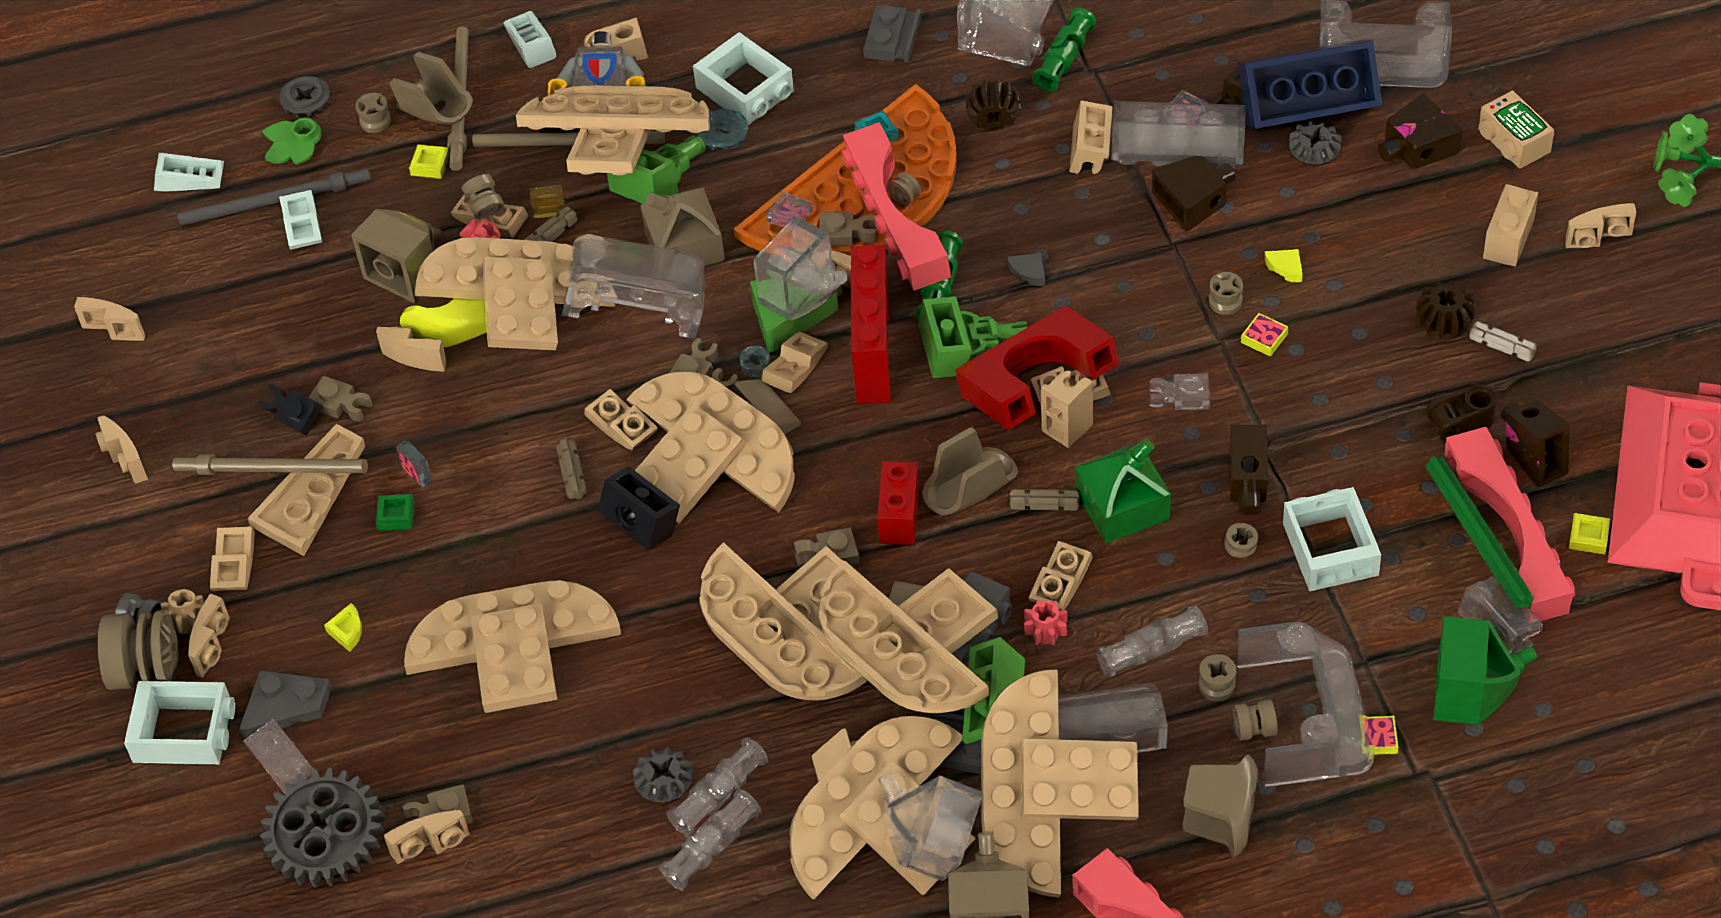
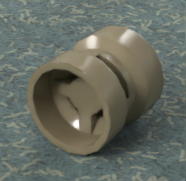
M490 174L476 176L468 180L461 187L465 198L470 199L472 203L471 211L476 219L489 217L504 207L501 195L496 194L494 190L495 183Z
M1270 698L1259 700L1256 705H1247L1245 702L1233 704V721L1239 741L1251 740L1254 735L1262 734L1264 737L1277 735L1276 712Z

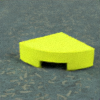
M1299 249L1265 251L1264 260L1270 271H1275L1284 276L1287 281L1302 282L1303 274Z
M352 603L324 625L326 632L349 652L357 645L361 637L362 623L358 611Z

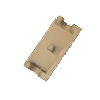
M1080 101L1073 124L1069 172L1078 174L1082 169V164L1085 162L1094 164L1092 167L1093 174H1097L1101 170L1104 158L1108 159L1113 106Z
M1064 371L1049 385L1044 384L1041 387L1042 432L1069 449L1093 425V381L1084 377L1077 381L1075 386L1067 387L1064 383L1071 378V371Z

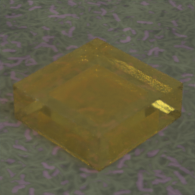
M562 185L529 188L534 219L552 217L553 215L557 216L556 213L566 206Z

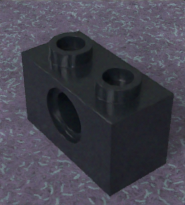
M628 466L605 479L597 511L647 550H650L672 536L680 505Z

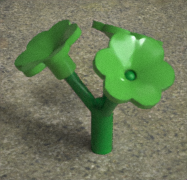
M1693 114L1685 115L1681 121L1674 122L1670 126L1669 133L1671 136L1669 139L1667 132L1662 131L1653 164V169L1656 172H1659L1662 163L1666 159L1672 161L1683 159L1699 164L1690 173L1676 172L1671 168H1667L1662 173L1663 178L1658 181L1659 188L1665 192L1666 199L1672 204L1679 203L1683 207L1690 205L1692 197L1696 195V188L1693 185L1694 178L1707 168L1721 169V156L1709 155L1702 146L1707 141L1706 131L1708 123L1703 118L1697 119ZM1694 149H1696L1700 156L1689 153L1693 152Z

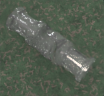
M1194 605L1187 608V612L1172 619L1165 617L1140 630L1129 633L1123 637V641L1107 648L1104 646L1097 648L1096 657L1103 673L1108 678L1116 675L1117 671L1132 664L1139 666L1155 657L1179 648L1181 642L1192 637L1207 635L1208 626L1202 612Z
M745 737L740 743L741 747L730 758H723L716 765L715 771L709 772L689 790V796L677 808L671 807L666 812L669 821L680 833L690 837L695 832L694 827L706 815H713L731 797L733 793L731 789L741 788L747 782L746 777L758 766H764L769 761L766 752L757 742L749 737Z
M738 789L733 794L734 799L722 811L716 810L697 829L695 835L688 837L682 843V850L669 862L664 861L659 866L660 872L673 887L683 891L688 886L687 881L700 868L705 869L711 864L712 855L716 856L740 835L739 830L752 817L757 818L762 813L761 807L749 793Z

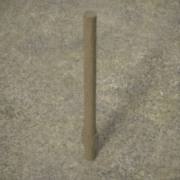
M459 27L456 30L454 76L466 89L469 30L466 27ZM465 117L452 124L451 133L448 135L447 147L450 152V168L454 171L462 169L463 153L467 149V137L464 134Z
M650 131L645 144H664L665 132ZM579 132L473 134L472 142L473 147L574 145Z
M199 454L197 458L175 457L172 467L174 471H197L199 475H214L216 472L366 473L368 463L366 459L217 458L214 454Z

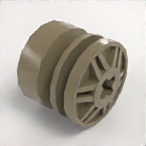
M167 610L156 611L153 616L148 611L142 612L139 615L137 627L132 615L129 613L109 614L101 618L98 629V658L102 680L107 690L134 689L137 686L139 674L142 681L175 682L178 662V641L172 617Z

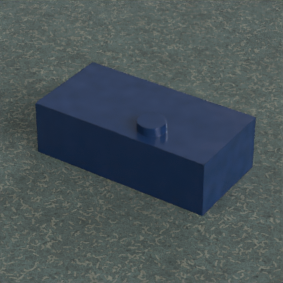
M1361 39L1237 62L1246 124L1251 128L1257 129L1382 106L1373 40Z

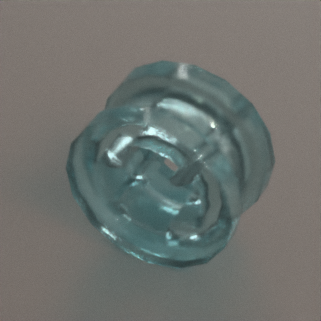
M761 346L748 347L742 351L739 357L742 373L750 379L762 378L763 369L771 364L768 351ZM757 360V362L760 364L755 366L752 362L750 363V361Z

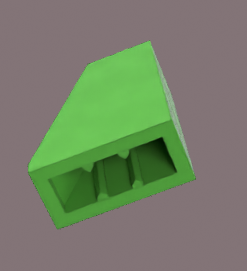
M829 264L750 281L753 306L767 352L776 351L798 331L804 333L839 310L837 296L843 295L841 282L838 275L832 276Z

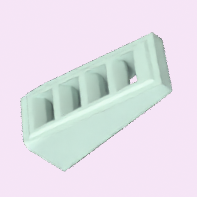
M532 11L503 22L523 61L529 68L556 58L551 37Z
M159 153L154 191L220 188L224 161ZM213 171L212 177L206 176V172ZM194 172H200L199 175L193 174Z

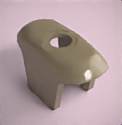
M416 52L413 56L423 79L413 84L393 78L389 83L398 101L396 107L425 121L439 124H454L464 118L472 106L473 98L470 92L459 83L446 63L439 57ZM445 102L444 108L439 112L433 106L436 103Z
M970 427L938 446L933 474L925 482L922 490L923 499L932 511L942 516L960 512L983 501L1011 482L1018 474L1017 465L1007 453L999 448L982 447L976 430Z
M1249 754L1237 765L1190 766L1184 795V807L1186 809L1183 819V830L1225 844L1229 849L1232 859L1246 848L1258 784V768Z

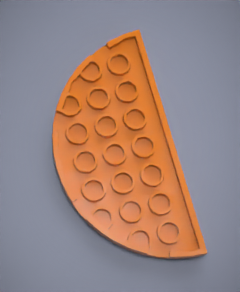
M915 84L882 111L885 112L898 130L899 137L898 140L890 141L895 167L890 176L889 183L895 180L899 173L905 172L913 176L921 187L920 195L914 198L913 202L908 206L901 205L895 201L888 189L887 195L898 211L907 219L923 227L941 208L951 190L956 173L957 155L955 136L950 122H947L940 111L939 104L925 90ZM844 141L733 229L734 238L762 253L788 260H793L792 252L796 248L825 249L851 256V246H819L818 238L820 212H853L854 219H859L865 215H876L874 211L868 212L862 195L865 192L863 189L857 190L852 177V171L854 170L852 167L847 169L841 154V150L845 149ZM785 201L810 211L795 231L770 221ZM873 228L876 230L875 242L866 243L860 239H853V246L884 245V239L887 236L885 233L880 235L877 228Z

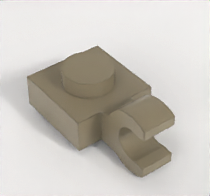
M851 527L816 534V543L807 539L794 542L796 550L794 556L799 568L825 546L848 564H859V553Z

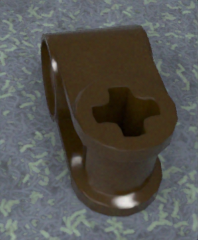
M1474 385L1454 394L1434 399L1427 406L1426 414L1429 419L1435 421L1439 428L1438 434L1440 439L1446 442V438L1483 427L1490 428L1495 421L1496 392L1487 385Z

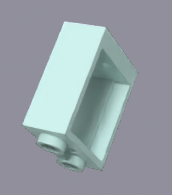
M740 32L693 65L696 88L747 126L757 118L764 116L768 110L780 101L788 98L794 92L792 69ZM748 63L768 77V79L744 95L726 82L725 79Z
M1354 487L1342 490L1334 489L1324 494L1307 498L1298 497L1292 501L1284 502L1283 526L1309 591L1379 576L1381 552ZM1346 517L1358 547L1312 558L1300 527Z
M138 681L124 741L132 762L220 764L222 750H227L229 744L227 725L229 719H233L235 715L234 697H230L224 682ZM159 709L213 710L207 740L153 739Z

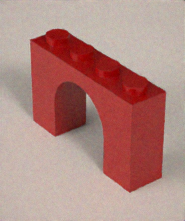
M885 244L851 246V352L856 404L891 403L887 338L889 292Z
M1065 305L955 369L962 397L1005 429L1010 430L1036 414L1029 386L1017 378L1024 370L1042 363L1058 362L1070 365L1090 380H1094L1120 363L1113 336Z

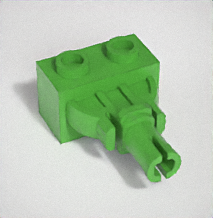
M692 135L679 145L668 143L656 151L642 149L633 173L625 175L607 173L609 191L642 204L646 203V198L650 193L660 196L678 194V183L681 180L682 173L690 168L689 161L705 151L703 140L698 136Z
M956 297L924 299L918 328L932 377L956 376L955 369L1026 329L1027 322L998 324L991 316L979 317L971 312L961 311Z

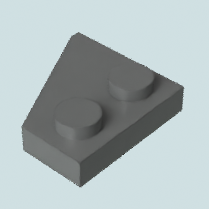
M259 671L239 728L242 737L254 736V730L275 725L276 730L289 727L299 721L307 722L322 718L332 689L330 680Z

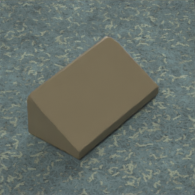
M762 379L738 381L733 384L734 393L774 421L784 435L801 425V421L767 383L762 382Z

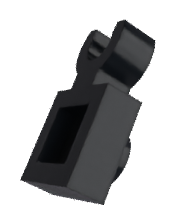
M269 384L267 388L275 393V399L271 403L260 400L259 405L269 412L277 413L274 419L307 436L323 405L291 388L288 394H286L278 386Z

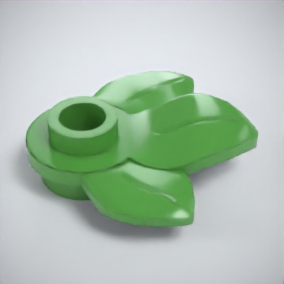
M301 118L294 123L281 121L262 130L263 135L274 142L267 152L265 160L270 163L281 164L291 159L296 165L307 161L315 152L314 145L321 139L322 132L320 126L310 118Z

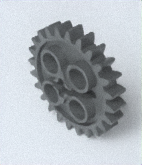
M332 768L327 769L324 777H320L317 770L313 769L310 780H306L300 773L298 774V785L294 787L286 781L284 785L288 792L285 795L280 793L273 794L278 803L277 806L267 805L265 807L267 813L272 818L261 820V824L266 832L260 835L264 844L267 845L264 851L268 858H272L271 863L276 870L282 868L281 872L286 879L295 874L294 878L299 885H302L309 877L313 887L317 888L321 878H325L328 885L333 886L334 876L338 874L344 881H347V870L352 868L355 872L360 873L361 868L358 862L361 859L368 862L373 860L368 849L380 848V844L374 836L384 834V830L381 824H379V822L385 820L382 811L378 809L381 804L377 796H373L374 793L369 784L363 786L359 776L350 780L346 770H343L336 778ZM330 798L334 799L330 805L326 807H320V804L324 800ZM304 822L299 829L290 831L293 824ZM356 824L353 830L345 833L342 832L345 826ZM326 848L319 856H311L316 849Z

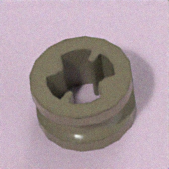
M901 172L896 176L895 180L888 184V191L895 201L901 205L908 206L913 202L914 198L920 195L921 187L913 176Z
M1233 524L1226 533L1224 542L1226 551L1237 558L1251 556L1257 548L1258 533L1249 524ZM1242 536L1244 541L1248 539L1247 544L1240 545L1239 540L1235 542L1236 537Z

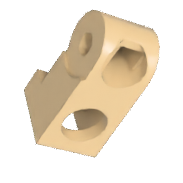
M637 17L589 33L584 40L587 54L616 53V58L629 55L635 56L636 61L648 59ZM594 32H608V44H594Z

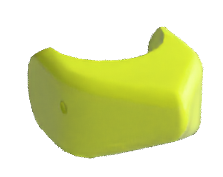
M453 298L448 304L437 308L410 306L403 311L400 317V325L402 328H411L412 335L415 338L442 340L443 347L454 346L487 333L485 300Z

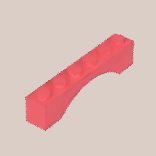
M880 122L843 135L845 149L841 150L844 163L847 169L852 167L854 170L852 171V177L857 190L863 189L865 192L862 195L868 212L874 211L876 214L873 218L879 234L885 233L887 236L884 239L889 255L891 257L896 256L898 259L896 266L901 279H908L913 291L951 278L948 256L936 232L923 228L907 219L895 208L887 195L889 179L895 163L891 143Z
M1487 427L1447 437L1444 458L1464 489L1489 504L1502 517L1512 532L1519 552V574L1534 596V600L1530 603L1529 608H1520L1527 624L1530 625L1569 614L1572 598L1575 597L1574 584L1569 576H1564L1560 568L1558 553L1554 548L1550 549L1546 541L1543 524L1540 520H1535L1527 494L1521 493L1519 490L1515 471L1512 466L1506 465L1499 441L1492 438Z
M1108 848L1073 874V895L1096 918H1184L1177 909H1170L1160 900L1158 892L1150 883H1143L1134 874L1127 860L1123 857L1117 858Z

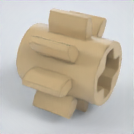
M181 589L171 593L168 597V602L161 603V610H167L170 613L176 632L181 634L192 632L194 622L204 604L203 596L195 597L192 591Z

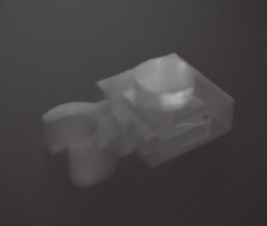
M1208 373L1174 374L1173 382H1167L1161 378L1149 380V392H1161L1159 394H1150V406L1162 407L1168 402H1174L1175 410L1210 409Z

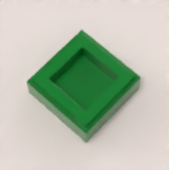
M413 494L378 495L375 523L378 531L413 528L415 506Z

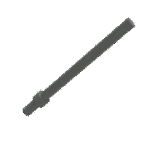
M368 168L346 174L340 171L329 174V178L177 213L180 226L280 203L279 197L311 190L312 194L333 190L334 193L347 190V186L371 181Z

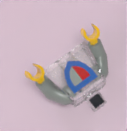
M598 31L592 35V46L579 47L576 51V56L570 58L559 76L548 82V96L554 94V90L574 86H646L644 73L633 57L625 55L622 46H611V34L609 32Z

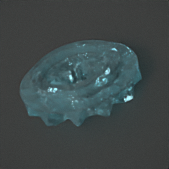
M718 109L709 112V131L697 133V136L703 140L705 145H709L712 151L717 147H721L726 151L728 146L738 148L739 141L746 140L748 123L746 118L735 110ZM717 127L719 129H722L723 131L728 130V134H724L723 132L717 133Z

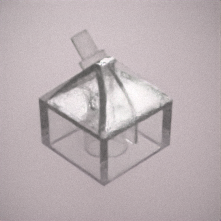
M796 216L753 259L759 304L790 321L802 317L821 306L839 289L841 284L847 281V275L844 271L835 270L828 233Z
M892 772L881 776L878 780L886 794L884 798L887 805L884 811L886 829L899 865L944 881L948 877V873L955 870L961 864L983 792L938 776L907 793L905 788L900 789Z

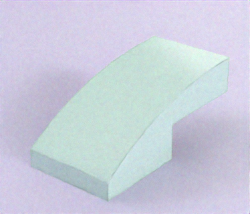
M308 190L279 197L290 250L322 243L312 191Z

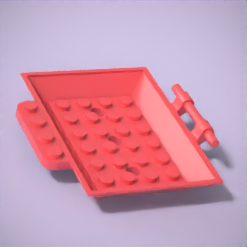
M1699 382L1698 395L1627 386L1608 563L1682 573L1680 586L1682 598L1692 606L1721 610V385ZM1689 459H1698L1702 461L1705 466L1703 468L1698 469L1692 468L1686 463V461Z

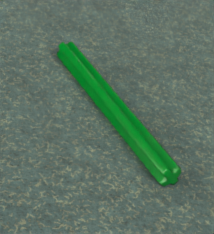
M1431 457L1429 459L1430 462L1426 465V470L1512 605L1516 609L1529 608L1530 603L1534 600L1533 594L1444 457Z

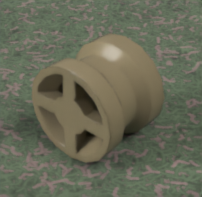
M367 93L357 100L356 111L359 115L360 126L364 131L379 133L389 127L391 115L388 111L387 100L382 94Z
M1221 272L1214 275L1209 285V305L1211 309L1221 315L1236 313L1240 310L1243 301V281L1241 277L1232 272Z
M1213 654L1202 660L1199 667V690L1205 698L1212 701H1223L1233 695L1236 686V665L1234 661L1222 654ZM1213 674H1221L1220 676L1211 677Z

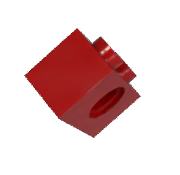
M882 462L877 516L880 544L915 545L919 498L917 462Z

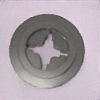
M303 76L288 82L282 88L279 100L286 114L294 113L297 118L302 114H307L310 117L313 111L322 112L323 105L329 104V95L331 93L324 80L313 76ZM299 95H300L301 97L304 96L305 98H308V97L311 96V99H310V100H306V99H301V100H300Z
M1309 121L1306 126L1297 125L1295 132L1290 133L1289 149L1293 156L1302 162L1309 164L1327 163L1336 158L1340 153L1341 135L1336 133L1335 127L1327 128L1324 122L1314 125ZM1314 138H1319L1320 141L1314 144L1312 148L1310 141H1313Z
M668 747L664 751L657 752L651 749L649 755L644 758L639 757L638 765L633 769V781L636 790L644 798L654 802H667L680 797L688 790L693 779L690 761L684 757L681 751L676 753ZM668 768L670 777L662 775L658 779L656 778V769L663 771Z

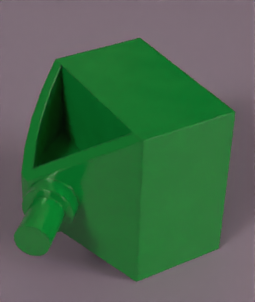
M1146 438L1140 443L1075 466V490L1079 492V500L1105 544L1170 519L1171 493L1148 457L1155 447Z
M1444 616L1437 659L1433 720L1479 725L1512 693L1519 682L1520 674L1525 671V666L1537 659L1535 650L1527 646L1517 654L1509 653L1490 621Z

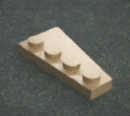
M336 424L304 459H359L365 448V443L359 435ZM291 472L247 518L250 527L304 556L350 473Z

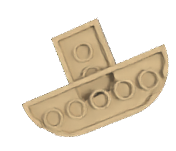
M596 85L567 87L554 90V94L546 96L540 102L538 97L532 99L516 114L517 127H529L534 130L545 127H555L563 130L581 128L566 161L568 172H579L584 175L593 173L625 175L633 173L650 130L658 132L687 130L691 133L709 131L710 129L709 110L703 100L700 103L695 101L691 93L668 87Z
M481 237L460 238L438 247L429 254L419 269L414 296L485 300L488 347L556 350L558 338L555 304L615 307L617 301L614 285L606 271L590 256L568 244Z
M674 372L661 375L646 382L626 399L631 406L635 405L646 417L667 431V434L635 471L680 505L676 519L678 524L722 473H725L778 513L785 505L795 479L793 472L794 454L788 439L774 421L720 382L700 373Z
M724 542L715 550L706 563L701 576L702 585L699 599L702 612L713 633L768 685L780 693L793 698L825 700L847 694L868 681L831 647L821 627L818 612L822 598L821 590L830 574L843 562L827 546L776 590Z
M846 561L837 566L827 578L821 590L822 598L820 610L818 611L826 640L842 658L891 701L914 711L944 713L968 708L990 695L988 685L952 653L998 618L997 609L951 569L945 570L899 606H896Z
M561 580L538 582L460 597L447 601L434 609L417 625L410 636L405 650V670L407 675L477 662L484 712L489 713L558 700L550 648L622 634L613 608L600 594L592 589Z
M1045 670L1026 675L1008 686L998 696L986 717L981 737L982 831L994 833V849L999 853V859L1027 869L1029 891L1044 896L1059 897L1061 895L1060 818L1137 820L1139 817L1137 742L1059 740L1058 670Z
M904 716L884 721L867 731L811 789L795 812L789 835L790 860L794 873L800 885L813 900L866 843L917 891L924 895L976 839L920 787L962 741V734L940 721L926 717Z

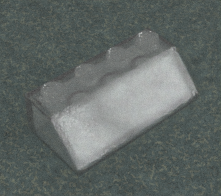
M1115 101L1112 121L1111 160H1118L1119 163L1127 165L1135 164L1138 161H1151L1154 165L1164 166L1171 162L1201 155L1209 163L1217 164V166L1224 163H1229L1232 167H1235L1236 164L1243 165L1245 105Z
M1153 682L1058 696L1059 740L1137 742V752L1167 748V719L1161 693Z

